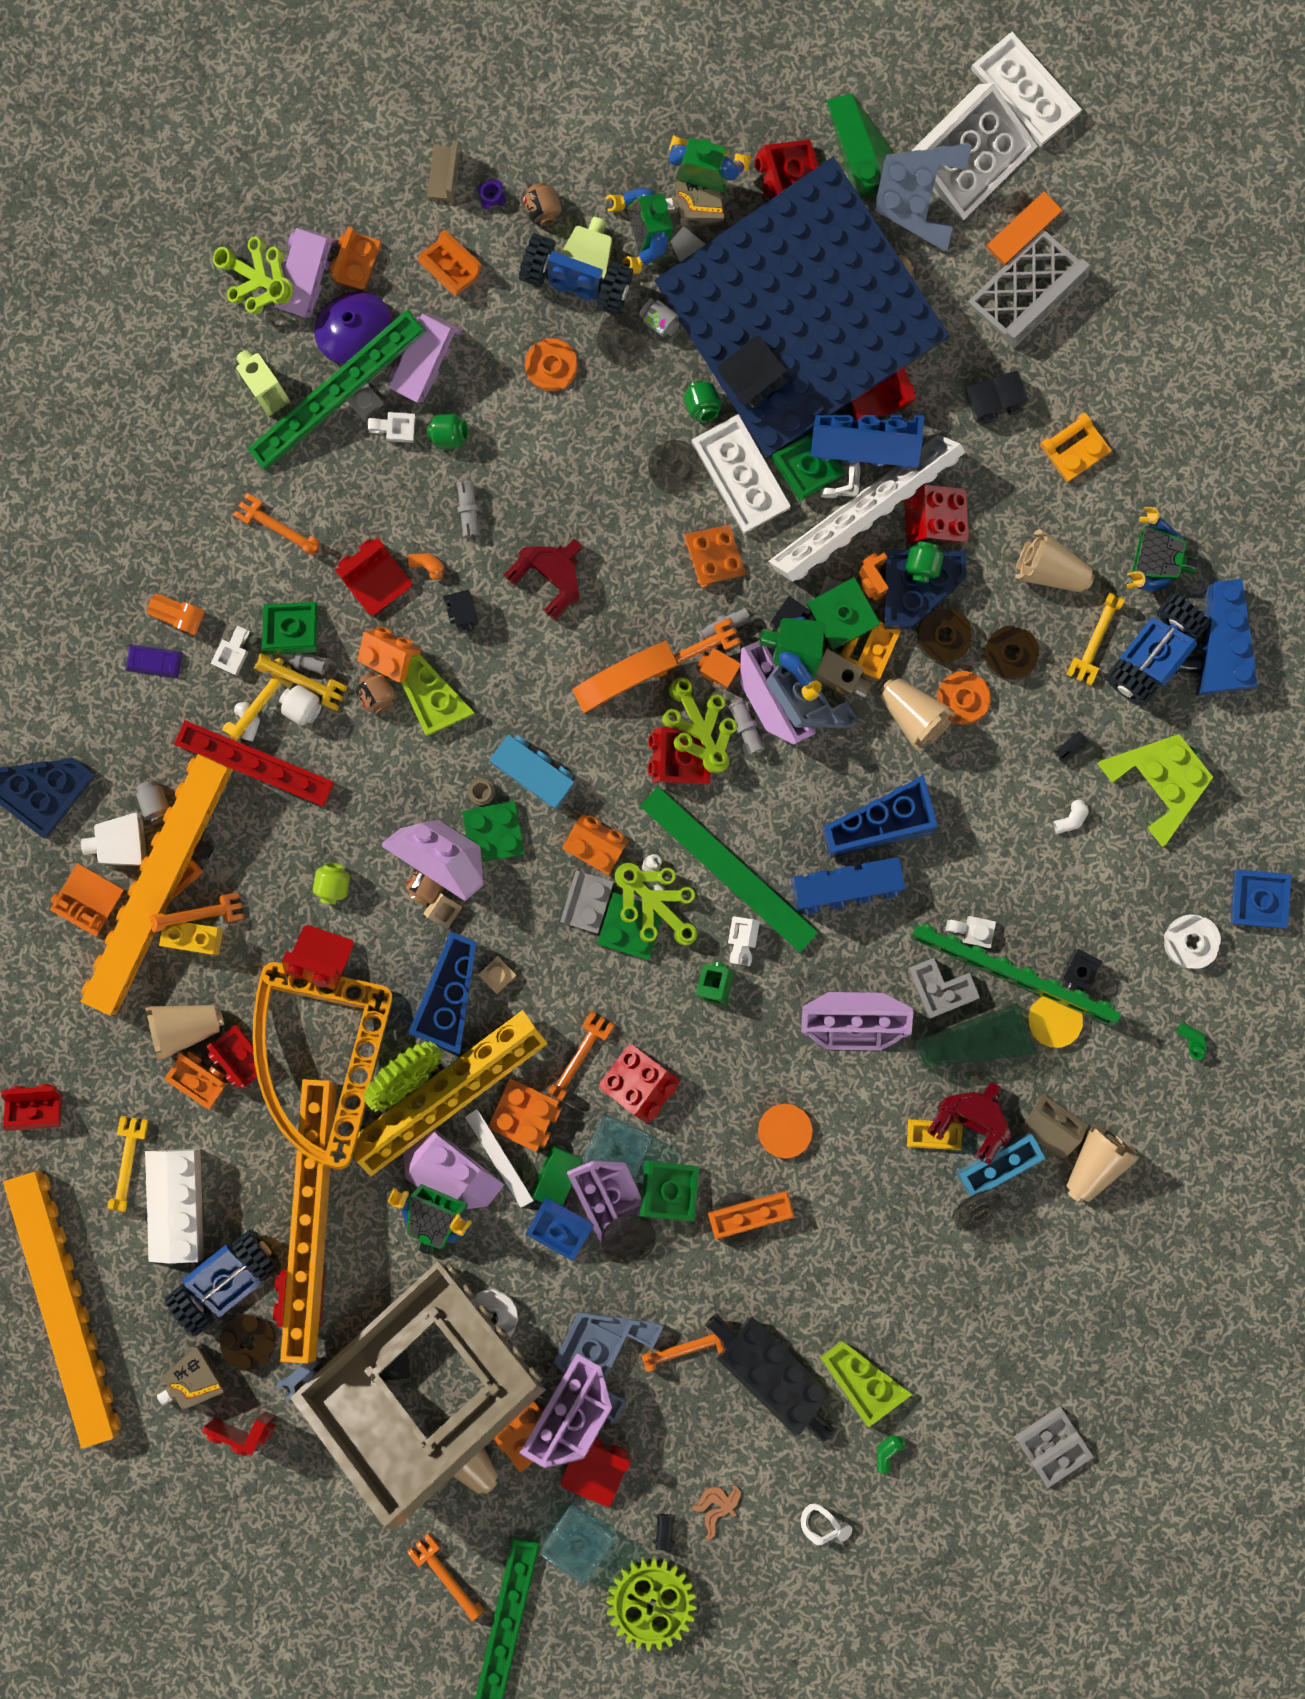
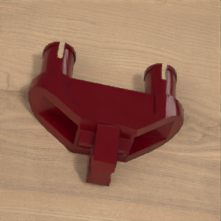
M573 539L565 548L561 545L557 549L555 547H523L518 552L517 556L519 558L503 576L516 586L530 569L533 570L535 568L558 589V595L543 609L548 616H551V619L557 621L558 617L570 604L574 605L580 600L575 565L579 561L575 557L583 547L576 539Z
M991 1082L983 1094L969 1092L944 1098L938 1105L936 1118L927 1129L928 1133L932 1137H935L936 1133H938L936 1139L942 1140L951 1123L958 1122L987 1137L979 1151H977L976 1157L982 1162L986 1157L985 1163L991 1164L1000 1147L1007 1145L1011 1139L1008 1125L1000 1109V1102L997 1101L1001 1095V1086Z

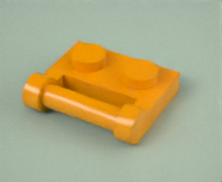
M1086 413L1079 415L1076 418L1077 421L1051 439L1046 438L1040 443V447L1067 483L1112 451L1093 426L1090 417ZM1082 429L1086 432V437L1060 455L1057 453L1055 448Z
M880 622V626L871 630L858 661L851 659V656L860 637L845 644L841 654L837 655L861 667L863 675L879 681L901 630L885 629V623Z

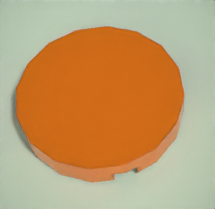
M543 339L541 342L535 343L526 355L525 370L528 379L534 386L543 391L555 392L562 390L573 382L577 374L578 360L575 352L568 343L560 339Z
M960 671L947 676L940 684L937 700L955 711V717L951 715L948 717L951 722L959 725H968L980 720L985 715L991 703V694L986 681L969 671Z
M783 1103L772 1106L764 1112L759 1121L758 1135L760 1143L767 1152L775 1157L787 1159L798 1156L806 1150L812 1139L813 1129L811 1121L806 1113L795 1105Z

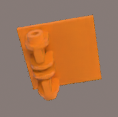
M730 525L684 534L686 540L684 544L688 547L691 556L689 559L693 562L692 568L695 569L698 577L697 584H700L702 588L709 587L714 582L746 575Z
M77 863L60 893H55L52 896L50 902L53 905L50 911L97 937L124 889Z

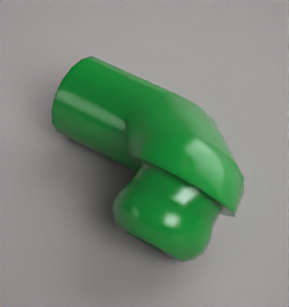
M891 1435L878 1445V1473L891 1472V1457L905 1449L906 1442L903 1437Z

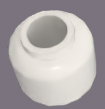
M300 685L293 687L291 690L287 688L279 699V702L282 703L281 713L299 725L313 723L322 707L319 704V697Z

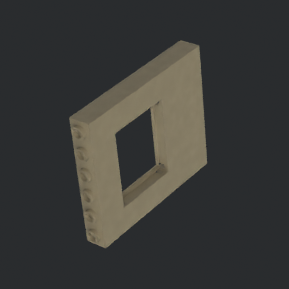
M439 1261L290 1397L383 1527L396 1530L546 1390L540 1383L543 1378L533 1367L528 1368L524 1363L526 1357L517 1346L512 1348L508 1343L509 1335L500 1325L495 1326L490 1320L493 1317L491 1312L483 1304L479 1306L474 1300L477 1296L467 1284L463 1286L458 1280L461 1276L451 1264L446 1266ZM436 1323L480 1379L484 1387L427 1439L379 1374L429 1327Z

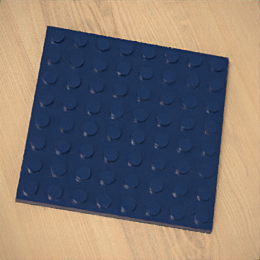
M834 156L654 280L672 310L679 315L678 319L767 459L814 428L815 415L836 414L950 337ZM759 336L786 368L791 377L787 380L788 382L784 387L769 394L759 407L748 411L720 375L718 366L752 338Z

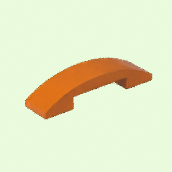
M663 641L616 663L572 690L583 713H587L651 677H657L679 664L668 641Z

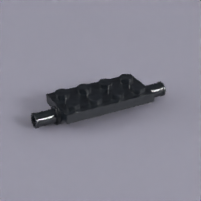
M718 1313L714 1314L709 1319L710 1323L707 1322L705 1327L722 1341L723 1351L716 1359L794 1436L800 1435L805 1427L808 1426L822 1442L828 1440L831 1437L829 1432L834 1433L835 1428L818 1412L821 1405L830 1395V1392L753 1316L747 1318L738 1330H733Z

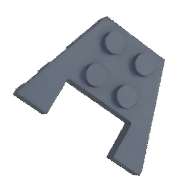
M962 143L954 146L887 154L874 210L938 248L947 251L953 227L947 224L926 221L939 165L966 170L972 145Z
M776 665L766 680L772 694L777 698L786 712V716L795 727L851 728L860 722L847 701L831 708L821 691L818 692L819 697L812 701L806 700L802 694L804 686L801 685L794 674L784 667Z
M578 1311L553 1363L565 1374L576 1354H579L600 1366L605 1380L627 1336L653 1349L664 1325L657 1322ZM607 1390L612 1410L607 1418L616 1424L627 1399Z

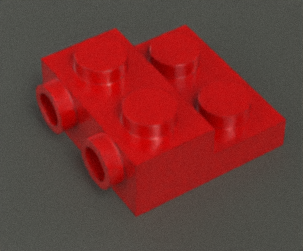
M811 139L764 145L756 154L754 160L755 169L757 172H761L764 180L762 183V193L765 197H769V200L819 166Z
M669 727L653 729V733L648 738V747L653 749V760L649 761L647 767L648 775L652 776V783L710 784L711 772L705 769L703 759L686 751H678L674 746L675 738L685 732ZM691 736L692 743L703 747L699 739ZM680 739L681 744L686 745V742Z

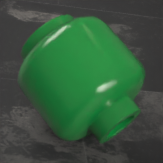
M695 381L689 385L683 395L684 404L689 415L694 420L709 422L715 419L721 410L722 402L712 383Z
M459 414L435 415L431 424L427 426L428 439L433 442L437 449H457L464 444V441L468 440V424Z
M918 542L917 546L909 549L906 571L914 575L913 581L929 583V579H935L940 576L944 554L939 550L938 545Z

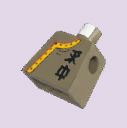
M679 180L675 182L676 197L665 199L668 204L669 214L679 213L681 226H724L720 191Z
M828 649L822 651V660L816 676L813 678L814 681H819L822 686L840 695L846 696L855 692L862 697L867 695L872 684L860 677L863 672L861 667Z
M201 1343L163 1375L167 1387L157 1392L156 1395L164 1407L177 1401L182 1409H186L220 1395L228 1389V1386Z

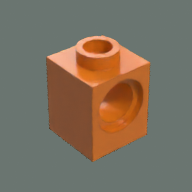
M713 647L710 654L705 651L698 663V666L701 667L699 674L723 689L728 690L741 668V663Z

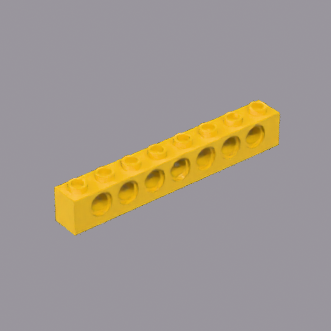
M523 1010L359 1132L353 1156L370 1177L548 1044Z

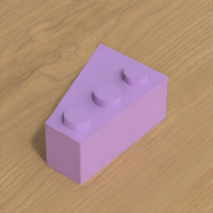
M296 228L295 232L291 233L288 241L290 252L288 259L285 258L282 263L284 278L289 279L293 285V295L290 301L284 305L275 303V308L311 318L322 288L320 283L324 269L328 270L331 263L327 261L331 246L337 247L339 240L300 228Z
M422 314L421 317H417V320L427 332L400 354L402 356L400 364L393 368L389 377L391 381L390 389L415 402H423L439 374L438 369L444 356L448 357L451 349L448 347L454 334L460 335L462 331L458 326L433 314Z

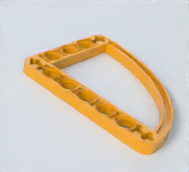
M268 963L261 972L253 1016L254 1061L263 1098L276 1125L298 1151L320 1165L335 1170L345 1169L350 1165L366 1107V1102L363 1098L365 1095L364 1091L369 1088L367 1085L372 1082L393 1004L392 993L383 985L342 976L336 990L329 994L322 993L320 987L308 981L305 987L297 988L293 985L295 978L288 976V985H285L286 982L283 978H276L275 981H271L268 974H273L274 970H278L279 975L287 978V974L284 973L282 963ZM351 987H358L361 989L362 994L358 999L351 1000L346 996L347 990ZM272 989L364 1009L327 1150L314 1145L298 1132L287 1118L275 1094L267 1056V1018ZM380 993H384L385 999H387V1001H382L380 1006V1012H385L384 1015L375 1011L377 1003L374 997H379ZM369 1019H379L381 1021L380 1029L377 1031L368 1030L366 1023ZM371 1044L375 1048L373 1055L370 1057L361 1056L359 1049L362 1045ZM357 1070H364L367 1072L368 1078L363 1083H355L352 1080L353 1073ZM350 1096H357L361 1100L360 1106L355 1110H350L345 1106V1101ZM345 1122H349L354 1126L353 1133L347 1137L341 1136L338 1133L339 1126ZM336 1139L342 1143H350V1146L344 1144L342 1151L346 1158L340 1159L339 1163H336L334 1157L331 1156L332 1153L337 1154L339 1150V1142L334 1143Z

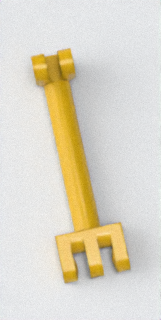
M1112 593L1108 594L1104 603V611L1082 660L1073 658L1066 673L1067 676L1072 677L1075 669H1080L1076 680L1081 682L1085 673H1089L1086 684L1092 685L1099 668L1091 664L1115 610L1121 609L1125 599L1117 598Z
M260 653L258 662L254 666V669L265 673L269 671L322 695L319 704L338 711L339 706L330 702L331 698L342 702L344 697L335 693V689L346 692L348 686L333 679L329 680L327 686L271 661L270 657Z
M277 657L273 662L283 665L284 660ZM288 664L283 665L284 667L292 669ZM267 671L272 676L269 683L236 725L227 722L222 730L229 734L233 740L237 741L279 686L282 685L290 689L293 682Z
M127 1116L120 1117L117 1135L126 1136L116 1197L109 1199L108 1210L126 1212L128 1202L126 1199L137 1138L146 1139L149 1120L143 1119L140 1130H138V1118L132 1117L129 1128H126Z

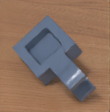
M316 1356V1362L303 1363L290 1376L283 1378L276 1388L279 1390L282 1386H288L290 1394L285 1399L287 1401L291 1400L290 1397L300 1389L299 1382L307 1383L317 1373L314 1368L322 1361Z

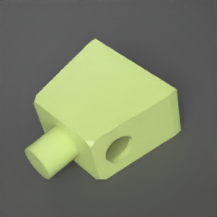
M593 217L589 229L581 226L575 227L561 254L603 269L602 279H604L610 264L612 237L604 234L607 222L601 218Z
M244 350L238 354L236 359L239 365L236 369L268 416H271L291 402L259 353L252 355L250 350Z

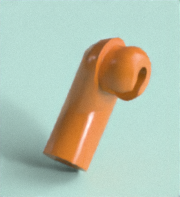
M408 554L409 567H425L430 572V578L433 580L443 578L444 564L433 554Z

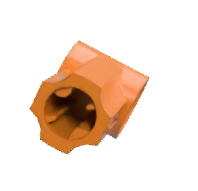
M157 593L150 599L147 615L171 624L173 628L179 631L184 630L192 636H196L205 614L204 610L186 602L179 603Z

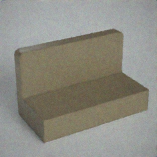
M457 140L452 141V147L433 146L427 198L430 200L454 202L460 159V147Z
M1042 1094L1037 1100L1032 1113L1020 1125V1130L1024 1133L1032 1134L1038 1143L1061 1159H1065L1081 1143L1088 1125Z

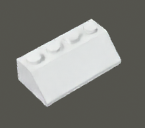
M200 1149L145 1151L149 1262H199L204 1259Z

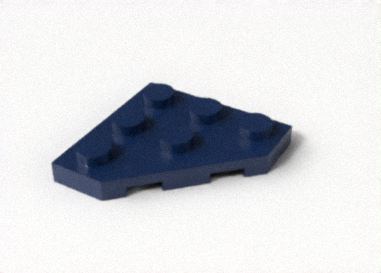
M886 549L885 583L888 586V590L885 594V629L912 630L960 586L967 577L966 551H941L944 554L940 576L935 579H929V583L913 581L914 575L906 571L909 550Z
M75 758L0 767V805L42 838L47 839L96 777V774Z

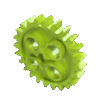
M424 1041L421 1045L417 1043L412 1049L409 1047L404 1054L400 1053L396 1060H390L389 1065L381 1068L378 1075L373 1077L375 1081L367 1085L369 1088L364 1091V1101L372 1111L377 1112L380 1110L382 1112L386 1108L389 1110L394 1104H398L432 1077L431 1073L438 1069L437 1065L442 1062L440 1060L443 1057L442 1052L432 1041L428 1043Z
M653 1556L651 1564H647L645 1557H642L640 1566H637L632 1560L630 1571L625 1567L621 1568L623 1578L614 1576L613 1581L618 1586H609L608 1591L614 1596L607 1597L606 1603L613 1605V1607L607 1609V1615L615 1616L611 1620V1627L620 1626L617 1630V1636H621L624 1633L627 1634L626 1644L634 1639L636 1640V1649H639L642 1643H646L647 1651H650L652 1644H656L658 1650L661 1651L662 1642L665 1641L668 1646L672 1647V1637L681 1641L682 1635L680 1630L689 1632L690 1628L686 1621H694L695 1619L694 1615L689 1611L697 1609L696 1603L690 1602V1600L696 1598V1593L688 1591L692 1587V1581L683 1582L686 1572L683 1571L677 1574L678 1565L676 1563L671 1568H668L666 1558L660 1565L657 1564L656 1556ZM639 1580H646L651 1586L646 1591H640L635 1587V1584ZM672 1589L677 1593V1596L673 1600H666L661 1595L663 1591ZM629 1594H633V1595H634L635 1597H637L638 1599H635V1598L630 1599V1598L628 1597V1595H629ZM651 1599H655L656 1605H653L652 1609H648L647 1603ZM630 1607H637L640 1609L641 1615L631 1618L627 1615L626 1611ZM665 1608H667V1609H671V1608H672V1609L675 1610V1612H674V1613H670V1612H668V1610H666ZM658 1616H663L668 1622L663 1627H657L652 1621Z

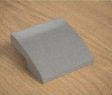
M1060 1406L1014 1436L1047 1488L1094 1458Z

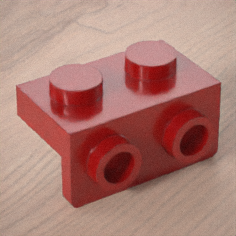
M234 1025L215 1042L206 1046L210 1051L208 1056L217 1066L221 1065L227 1072L225 1077L232 1086H238L240 1089L246 1088L257 1079L253 1043L238 1025Z
M40 1084L32 1088L14 1086L10 1089L1 1090V1097L5 1101L3 1128L5 1131L61 1127L62 1095L56 1086Z

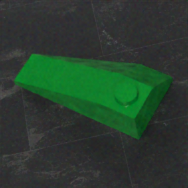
M852 93L826 100L850 183L860 198L876 195L879 189L885 157L887 154H894Z

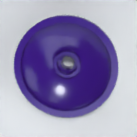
M362 291L347 292L333 298L322 308L315 322V340L326 358L334 363L344 365L393 322L387 305L377 296Z

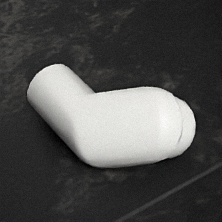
M248 702L237 703L234 708L235 714L241 718L251 704ZM258 714L240 736L241 739L253 742L260 723Z
M1083 800L1072 802V811L1069 817L1053 822L1057 834L1081 827L1089 813L1088 806L1085 805Z
M656 854L647 856L643 861L641 871H659L662 864L661 857ZM644 882L650 890L665 889L660 882Z

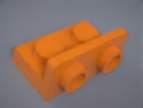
M348 226L346 234L342 233L338 243L340 251L337 258L332 259L329 269L334 283L365 292L382 244L381 241L358 234L353 227Z

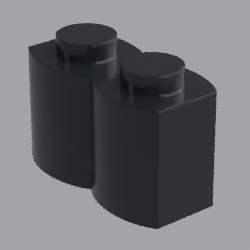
M1018 371L980 382L968 387L965 392L975 423L983 421V424L992 423L999 419L998 415L1008 412L1009 416L1018 414L1024 410L1023 407L1029 401Z

